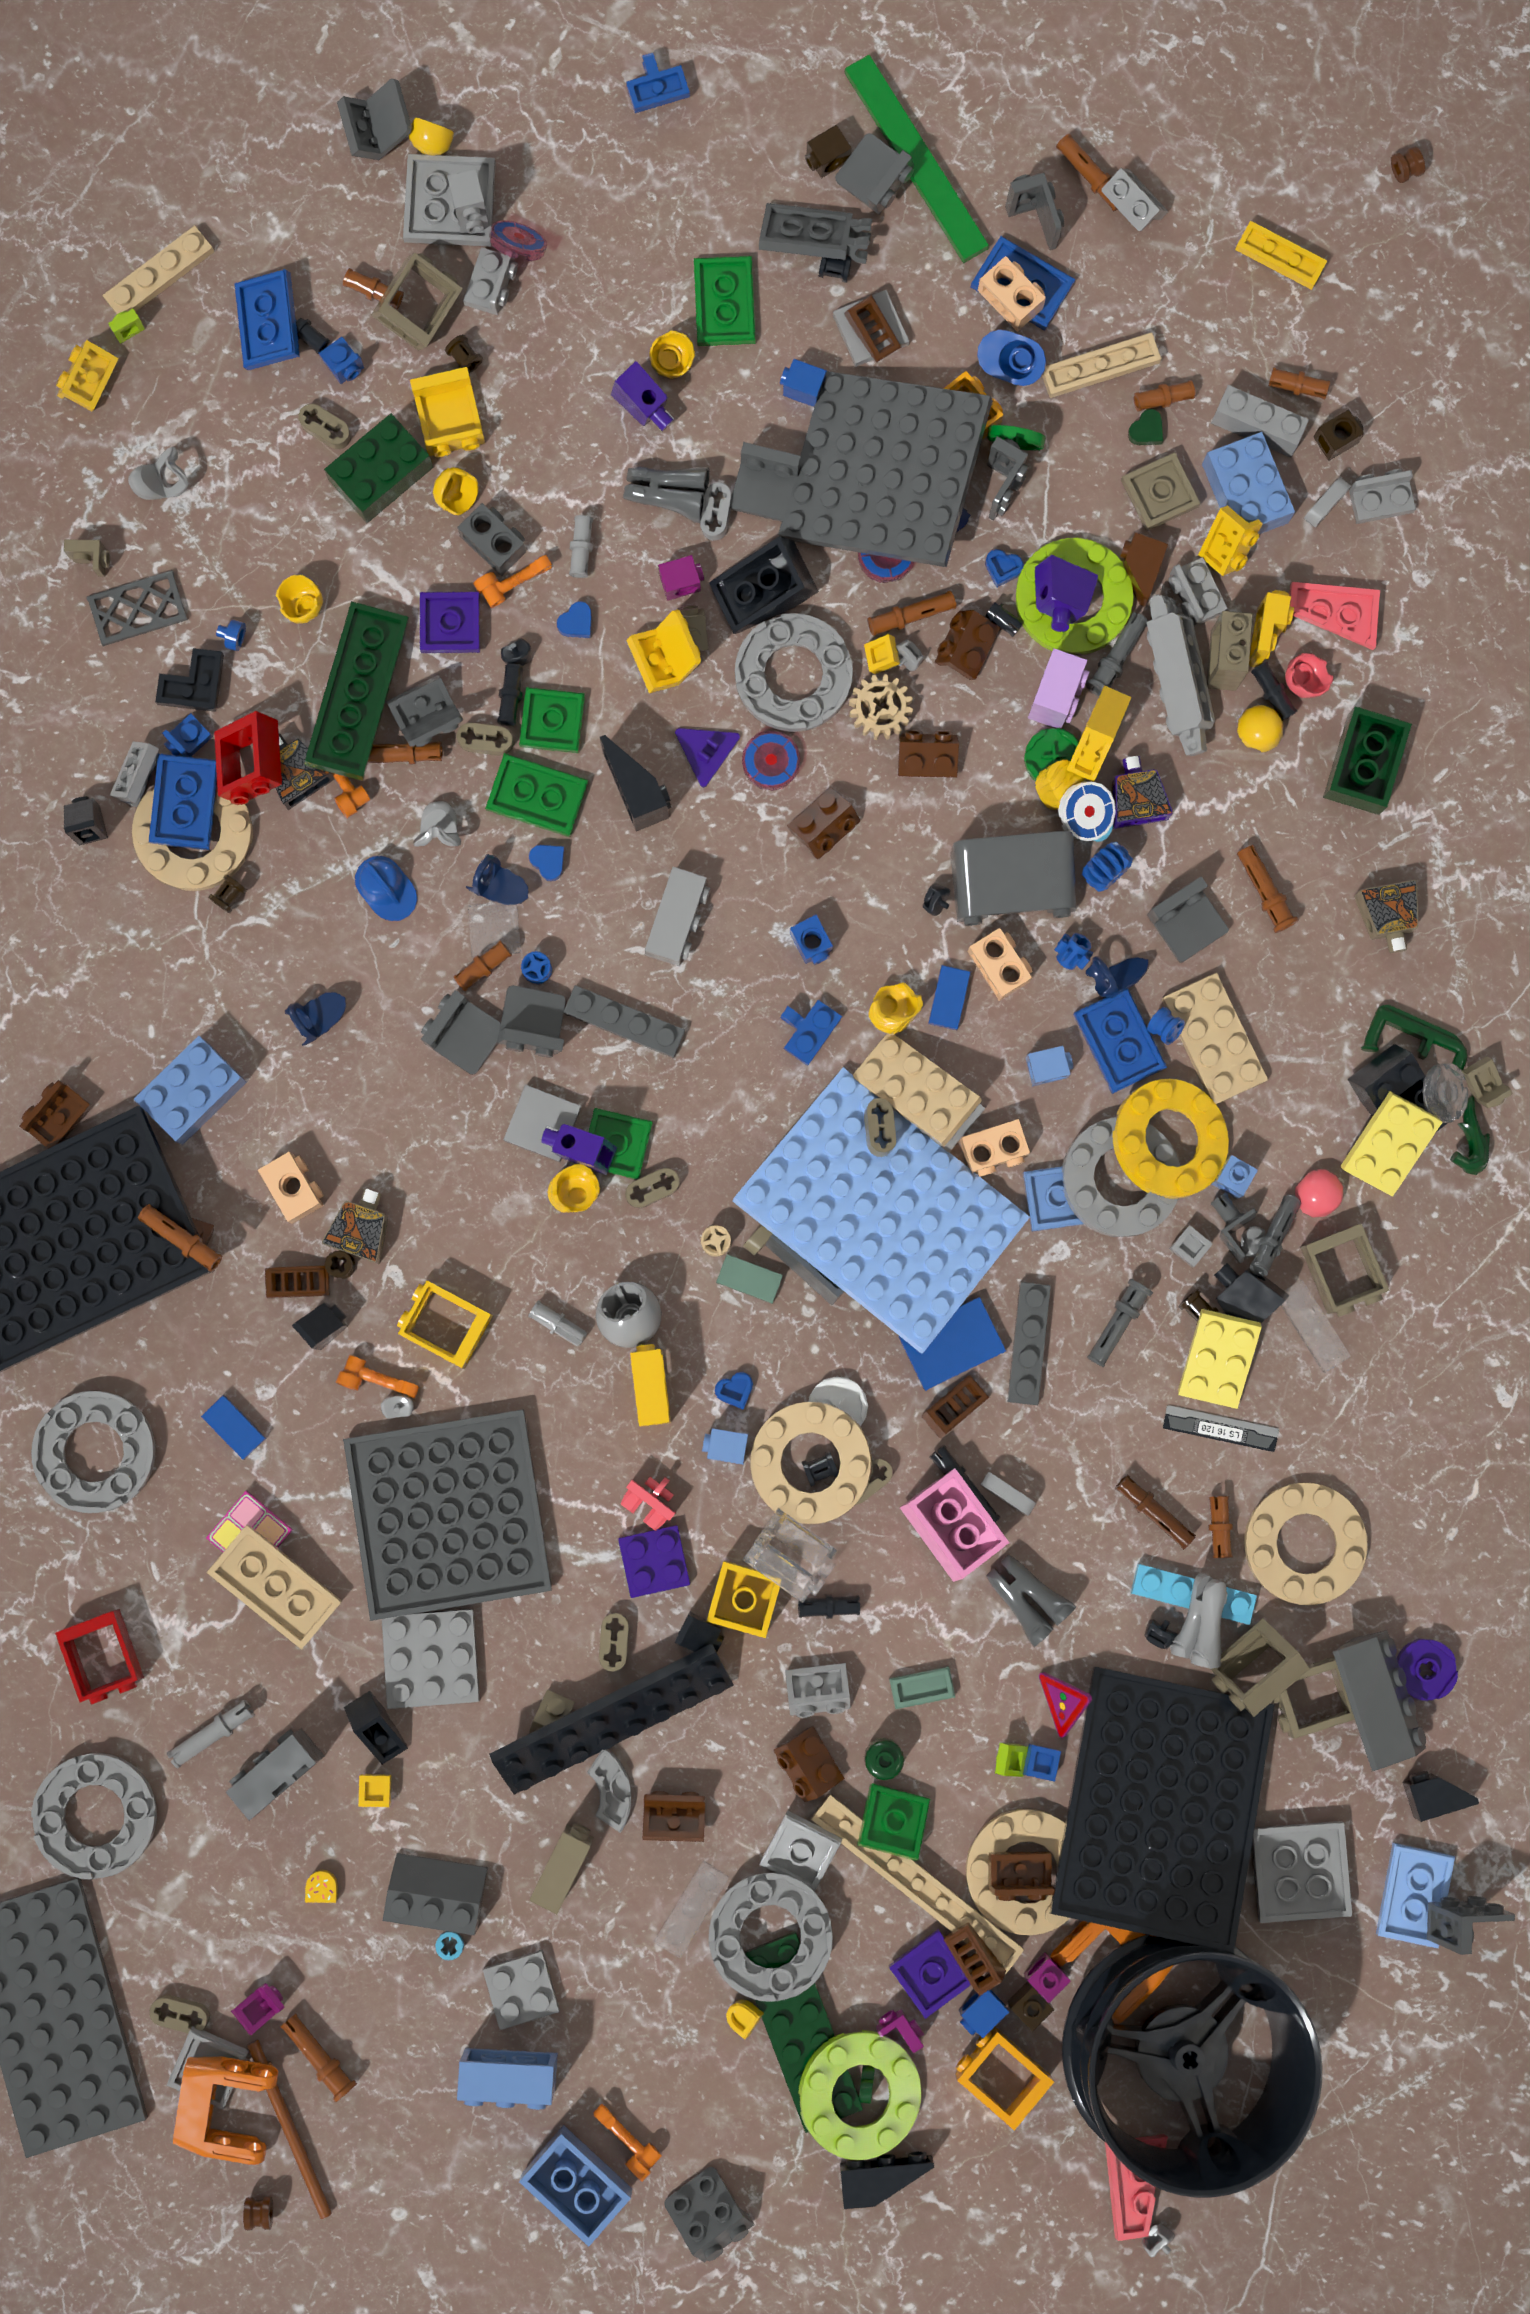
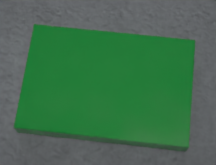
M752 256L694 258L697 346L755 344Z
M504 753L485 809L486 811L571 837L589 781Z

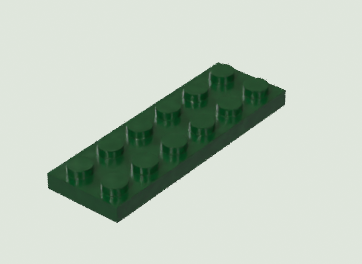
M351 601L306 754L305 766L363 781L408 625V616Z
M796 1931L744 1951V1953L756 1965L764 1968H779L789 1963L797 1954L800 1942ZM815 1983L801 1994L785 2000L772 2002L755 2000L757 2007L764 2013L762 2015L763 2023L805 2133L808 2130L800 2114V2094L798 2093L801 2076L809 2059L816 2050L829 2039L835 2037ZM848 2069L838 2077L832 2092L834 2111L840 2119L863 2110Z

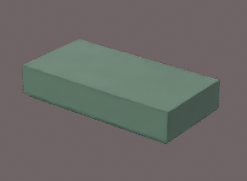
M727 1254L716 1283L773 1304L783 1275Z
M949 1666L889 1678L895 1709L955 1698Z

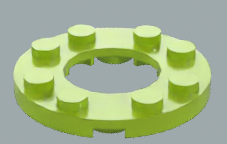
M1083 538L1060 539L1040 548L1024 565L1016 586V610L1019 619L1024 621L1022 626L1032 639L1050 651H1053V648L1069 654L1085 655L1104 648L1115 640L1124 629L1133 606V586L1123 566V562L1107 547ZM1050 555L1097 574V581L1102 587L1103 602L1098 613L1086 622L1069 624V629L1064 632L1053 630L1051 628L1052 617L1039 612L1036 608L1035 567Z
M869 2030L848 2034L842 2033L820 2046L811 2056L803 2071L798 2092L800 2094V2114L811 2136L828 2152L850 2160L875 2158L896 2147L913 2127L921 2103L920 2078L911 2057L891 2038L885 2035L880 2037L877 2032ZM857 2065H870L880 2070L886 2077L889 2089V2102L884 2113L873 2123L851 2126L841 2121L834 2111L832 2104L833 2087L838 2077L847 2069Z

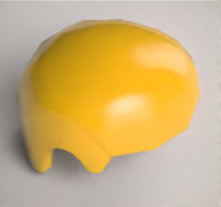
M414 118L411 123L412 130L409 134V139L418 151L425 155L434 156L442 155L449 150L454 136L452 130L427 120Z
M669 331L657 337L652 343L649 352L651 366L658 375L670 379L684 375L691 368L695 357L693 343L686 334L677 331Z
M452 467L441 472L435 480L432 493L439 507L453 515H461L467 512L475 503L479 488L478 481L474 476L461 468Z
M291 575L282 581L276 591V597L281 607L280 611L291 622L296 624L307 623L319 615L323 604L322 593L319 587L306 576Z
M1256 705L1242 713L1238 719L1237 733L1246 747L1267 752L1277 747L1283 737V722L1274 709L1264 705Z

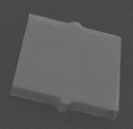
M490 901L487 904L468 905L472 957L482 956L500 940L509 949L511 954L521 953L517 905H503L494 901Z

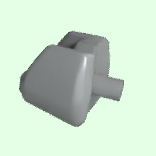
M908 639L896 645L900 659L899 666L904 664L908 670L915 671L924 659L921 651Z
M1251 1226L1242 1233L1241 1249L1246 1256L1255 1258L1258 1251L1257 1245L1260 1239L1265 1237L1264 1229L1258 1226Z
M394 1393L383 1400L381 1411L387 1419L410 1416L413 1411V1401L406 1394Z
M1155 2224L1150 2228L1149 2236L1143 2237L1142 2245L1150 2257H1155L1160 2249L1169 2254L1171 2249L1167 2244L1174 2239L1175 2234L1162 2224Z

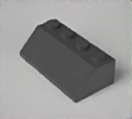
M1384 1630L1355 1637L1334 1650L1333 1654L1371 1770L1376 1771L1410 1759L1426 1749L1425 1732L1418 1725L1415 1716L1416 1705L1414 1700L1408 1695L1405 1686L1406 1675L1404 1670L1399 1667L1396 1658V1645L1394 1640L1389 1637L1388 1631Z

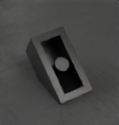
M87 796L78 797L71 801L72 804L64 805L65 833L79 846L108 838L100 805L93 798L89 799Z
M323 1303L296 1321L292 1327L312 1349L322 1350L348 1327L343 1321L347 1316L336 1304L331 1307L329 1304Z
M689 1611L675 1643L694 1652L712 1643L716 1652H718L724 1640V1636L720 1635L722 1627L706 1622V1619Z
M368 1691L344 1707L353 1732L382 1765L408 1749L407 1744L387 1711L371 1691Z
M1428 1771L1414 1773L1410 1775L1411 1780L1403 1782L1413 1817L1420 1822L1479 1804L1477 1797L1432 1773L1428 1774Z

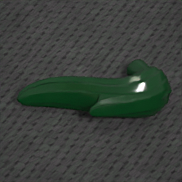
M1471 1096L1466 1100L1463 1107V1122L1458 1123L1468 1141V1156L1466 1157L1456 1151L1451 1156L1450 1161L1462 1168L1465 1173L1477 1175L1486 1168L1489 1161L1490 1134H1482L1476 1117L1474 1097Z

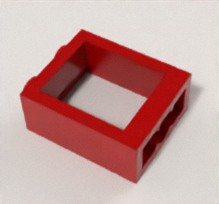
M254 711L214 731L219 797L227 799L233 804L242 805L282 785L277 719ZM253 743L254 772L241 778L240 749Z
M120 1609L55 1633L79 1702L89 1699L91 1705L108 1699L107 1692L118 1688L121 1694L136 1688V1681L144 1678ZM113 1625L130 1675L91 1690L74 1639Z

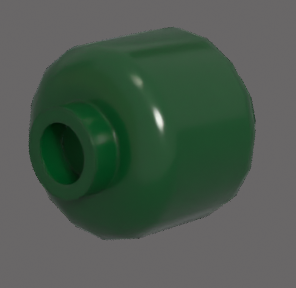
M876 1739L866 1748L864 1754L865 1766L876 1779H893L903 1769L905 1761L903 1751L892 1739Z

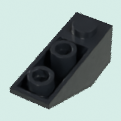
M916 2151L908 2153V2157L895 2158L893 2154H883L878 2156L877 2160L846 2159L845 2163H840L844 2209L877 2206L933 2169L934 2161L932 2155Z

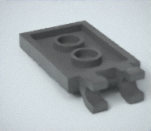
M767 203L759 238V250L846 260L847 254L855 262L866 264L868 252L860 251L859 249H868L871 233H865L862 230L871 231L872 219H852L853 213Z

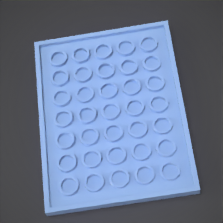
M843 1067L732 1201L922 1354L1030 1216L975 1172L971 1173L970 1168L950 1152L948 1153L926 1134H922L918 1127L895 1110H893L896 1131L895 1147L890 1154L884 1157H877L871 1154L866 1142L864 1111L868 1104L878 1097L854 1079L853 1075ZM876 1107L872 1114H877L878 1123L881 1124V1118L885 1112H880L879 1107ZM879 1131V1137L875 1143H880L881 1148H884L888 1141H883L882 1131Z

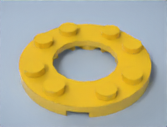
M1177 1079L1155 1080L1133 1091L1122 1102L1117 1111L1118 1116L1112 1136L1114 1151L1122 1170L1136 1186L1147 1193L1152 1192L1168 1199H1179L1196 1194L1215 1181L1226 1162L1229 1147L1228 1131L1221 1111L1215 1102L1200 1088ZM1167 1109L1186 1115L1194 1124L1198 1136V1145L1194 1158L1186 1165L1179 1167L1167 1166L1157 1161L1149 1151L1146 1143V1127L1150 1118L1159 1111Z

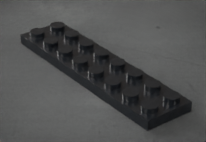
M711 1643L489 1753L493 1765L515 1795L521 1791L528 1790L531 1786L549 1777L556 1776L559 1772L575 1764L584 1762L587 1758L602 1750L610 1749L615 1744L631 1736H636L642 1731L660 1722H664L670 1717L692 1708L714 1695L722 1693L724 1690L734 1686Z

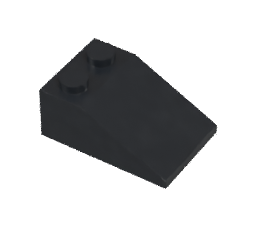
M781 536L709 582L733 634H738L795 608L819 592L795 542Z
M606 735L599 737L602 752L635 831L637 832L668 819V809L672 807L665 785L659 786L652 774Z

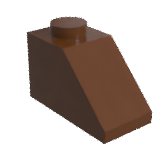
M1135 532L1131 541H1125L1120 557L1125 559L1123 566L1132 582L1133 593L1139 605L1146 606L1168 544Z

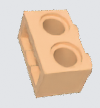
M1006 256L980 278L979 293L1017 332L1043 310L1046 299L1043 289L1037 283H1031L1026 278L1022 267L1015 261L1011 262ZM1005 278L1011 284L1004 286L999 284L997 280ZM1026 299L1031 305L1021 306L1017 303V300Z
M1000 928L971 945L967 951L999 1001L1029 983L1032 979L1030 973L1033 972L1028 961L1024 957L1019 958L1015 952L1016 944L1008 932L1003 933ZM997 944L1002 950V955L999 957L990 956L986 951V946ZM1003 970H1015L1018 980L1015 982L1006 981L1002 975Z
M1019 1119L964 1136L959 1140L968 1168H970L971 1173L978 1172L979 1177L996 1172L995 1166L1004 1163L1007 1164L1008 1168L1025 1162L1023 1157L1030 1154ZM1007 1137L1013 1138L1018 1146L1016 1152H1006L1002 1147V1140ZM976 1147H984L988 1150L989 1159L987 1161L979 1162L975 1159L973 1151Z

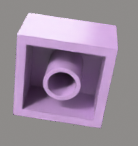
M1053 648L1028 719L1056 729H1061L1064 722L1070 723L1079 702V698L1074 696H1080L1089 671L1084 670L1087 660Z

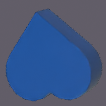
M999 549L990 551L985 561L986 569L996 587L1020 576L1024 566L1023 560L1018 555H1007Z
M575 602L569 608V612L561 614L557 619V628L560 634L566 637L591 638L592 615L589 605L585 602Z
M537 845L530 850V863L533 867L540 870V874L545 880L551 882L561 877L564 847Z
M739 1372L733 1375L731 1379H722L715 1386V1395L719 1400L744 1410L752 1390V1378L747 1373Z

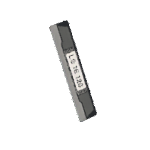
M1168 1405L1166 1408L1163 1423L1164 1429L1271 1452L1275 1451L1279 1433L1278 1428Z

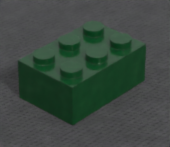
M390 413L329 464L324 471L335 489L366 523H369L433 469L429 454L395 416Z
M1355 706L1347 715L1323 798L1380 815L1388 807L1412 723Z

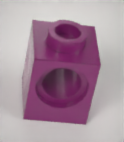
M692 555L658 565L659 576L667 601L701 591L700 581L705 579L700 563L695 564Z
M1046 1952L1023 1973L1027 1981L1048 2003L1071 1982L1068 1975Z

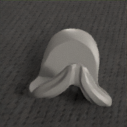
M175 447L168 448L154 464L138 466L130 473L128 478L129 485L137 496L146 500L177 497L188 488V479L184 471L175 464V461L178 459L177 449ZM165 463L168 469L179 478V481L169 488L164 486L161 478L162 468Z
M436 801L425 807L421 818L420 835L414 839L415 847L427 845L435 836L447 846L461 845V838L457 832V816L449 803Z

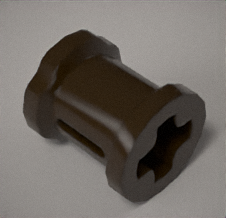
M462 334L448 343L445 347V353L448 356H452L460 368L467 367L470 374L482 363L483 357L474 352L467 343L468 338Z
M225 874L222 885L214 895L210 894L208 899L230 914L232 912V905L241 893L245 894L247 892V889Z
M334 1251L326 1257L325 1269L335 1278L347 1279L355 1271V1260L346 1252ZM338 1258L347 1261L344 1264L345 1270L343 1272L338 1269L334 1270L337 1266L335 1260Z
M1198 1288L1189 1294L1178 1306L1181 1310L1185 1309L1197 1323L1201 1309L1213 1312L1219 1311L1216 1307L1212 1308L1200 1296L1201 1291Z

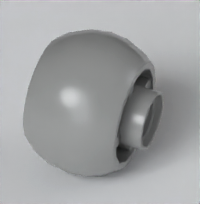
M622 1282L604 1292L598 1301L595 1318L598 1329L605 1339L616 1346L632 1348L645 1344L656 1334L661 1323L662 1312L659 1300L650 1289L636 1282Z

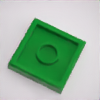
M526 687L519 746L523 748L579 753L585 693Z
M594 1108L589 1133L604 1137L617 1147L607 1173L635 1180L640 1178L653 1121Z
M874 1783L870 1784L857 1845L915 1861L919 1860L930 1799Z

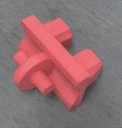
M652 1477L648 1478L645 1484L654 1491L652 1494L634 1480H631L626 1488L629 1490L625 1493L621 1505L631 1513H634L643 1501L652 1507V1510L643 1522L656 1531L667 1519L670 1521L676 1513L657 1499L660 1495L669 1502L674 1496L665 1488L670 1481L666 1477H664L660 1484Z

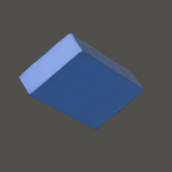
M941 966L928 1024L958 1030L970 971Z
M225 1395L217 1400L201 1416L242 1460H245L267 1439Z

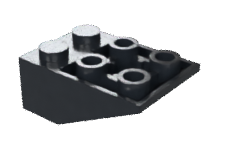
M1396 1044L1390 1046L1347 1079L1360 1102L1372 1117L1389 1091L1440 1118L1442 1124L1437 1131L1451 1121L1412 1052Z

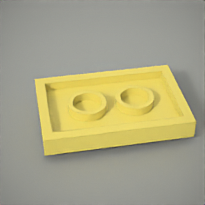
M1389 1091L1341 1164V1168L1393 1197L1442 1124V1121L1435 1115Z
M1201 1309L1178 1388V1395L1238 1409L1262 1328L1261 1323Z

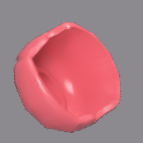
M1302 653L1288 663L1285 679L1289 689L1298 697L1315 698L1330 689L1333 675L1327 672V662L1318 658L1312 653Z
M1325 1169L1313 1170L1296 1186L1295 1197L1301 1201L1300 1209L1303 1213L1313 1218L1325 1217L1335 1211L1343 1200V1185L1338 1177Z

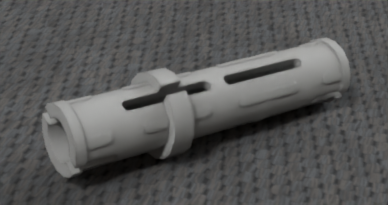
M242 1700L241 1703L225 1714H218L214 1717L212 1723L174 1749L168 1751V1758H174L171 1760V1763L178 1769L182 1764L223 1736L229 1737L232 1735L236 1727L255 1716L253 1710H248L251 1708L246 1700Z

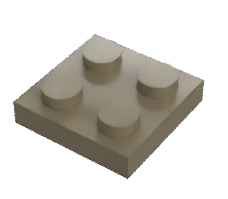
M1175 452L1132 471L1121 478V482L1146 531L1200 506L1199 499Z

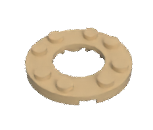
M154 785L140 801L132 824L134 848L143 866L160 882L185 891L210 889L222 884L225 874L232 877L245 862V857L253 838L252 820L246 804L236 805L227 799L219 797L218 789L216 788L214 812L218 816L221 826L220 839L217 845L204 857L196 859L180 858L172 853L167 845L149 843Z
M822 1402L796 1403L776 1412L759 1430L751 1451V1473L759 1495L777 1514L798 1523H825L847 1513L864 1495L872 1473V1454L860 1425L845 1411ZM811 1432L823 1435L829 1439L839 1452L840 1458L839 1473L832 1485L823 1491L814 1493L800 1491L792 1486L784 1475L781 1463L784 1449L788 1443L800 1434Z
M1294 1483L1272 1491L1255 1507L1246 1526L1244 1548L1251 1572L1272 1595L1294 1604L1317 1605L1339 1597L1355 1583L1366 1560L1367 1535L1359 1513L1343 1495L1329 1487L1315 1483ZM1306 1513L1316 1515L1326 1521L1334 1532L1336 1542L1334 1556L1329 1564L1320 1571L1310 1574L1298 1573L1287 1567L1280 1558L1277 1548L1278 1534L1284 1523L1295 1515Z
M1026 1808L1002 1813L982 1827L968 1851L966 1881L975 1905L991 1923L1010 1933L1019 1935L1043 1934L1058 1928L1070 1919L1049 1914L1053 1895H1047L1046 1900H1038L1036 1902L998 1900L997 1896L988 1890L989 1852H1006L1009 1847L1017 1843L1035 1842L1043 1845L1052 1853L1058 1867L1065 1822L1048 1812Z

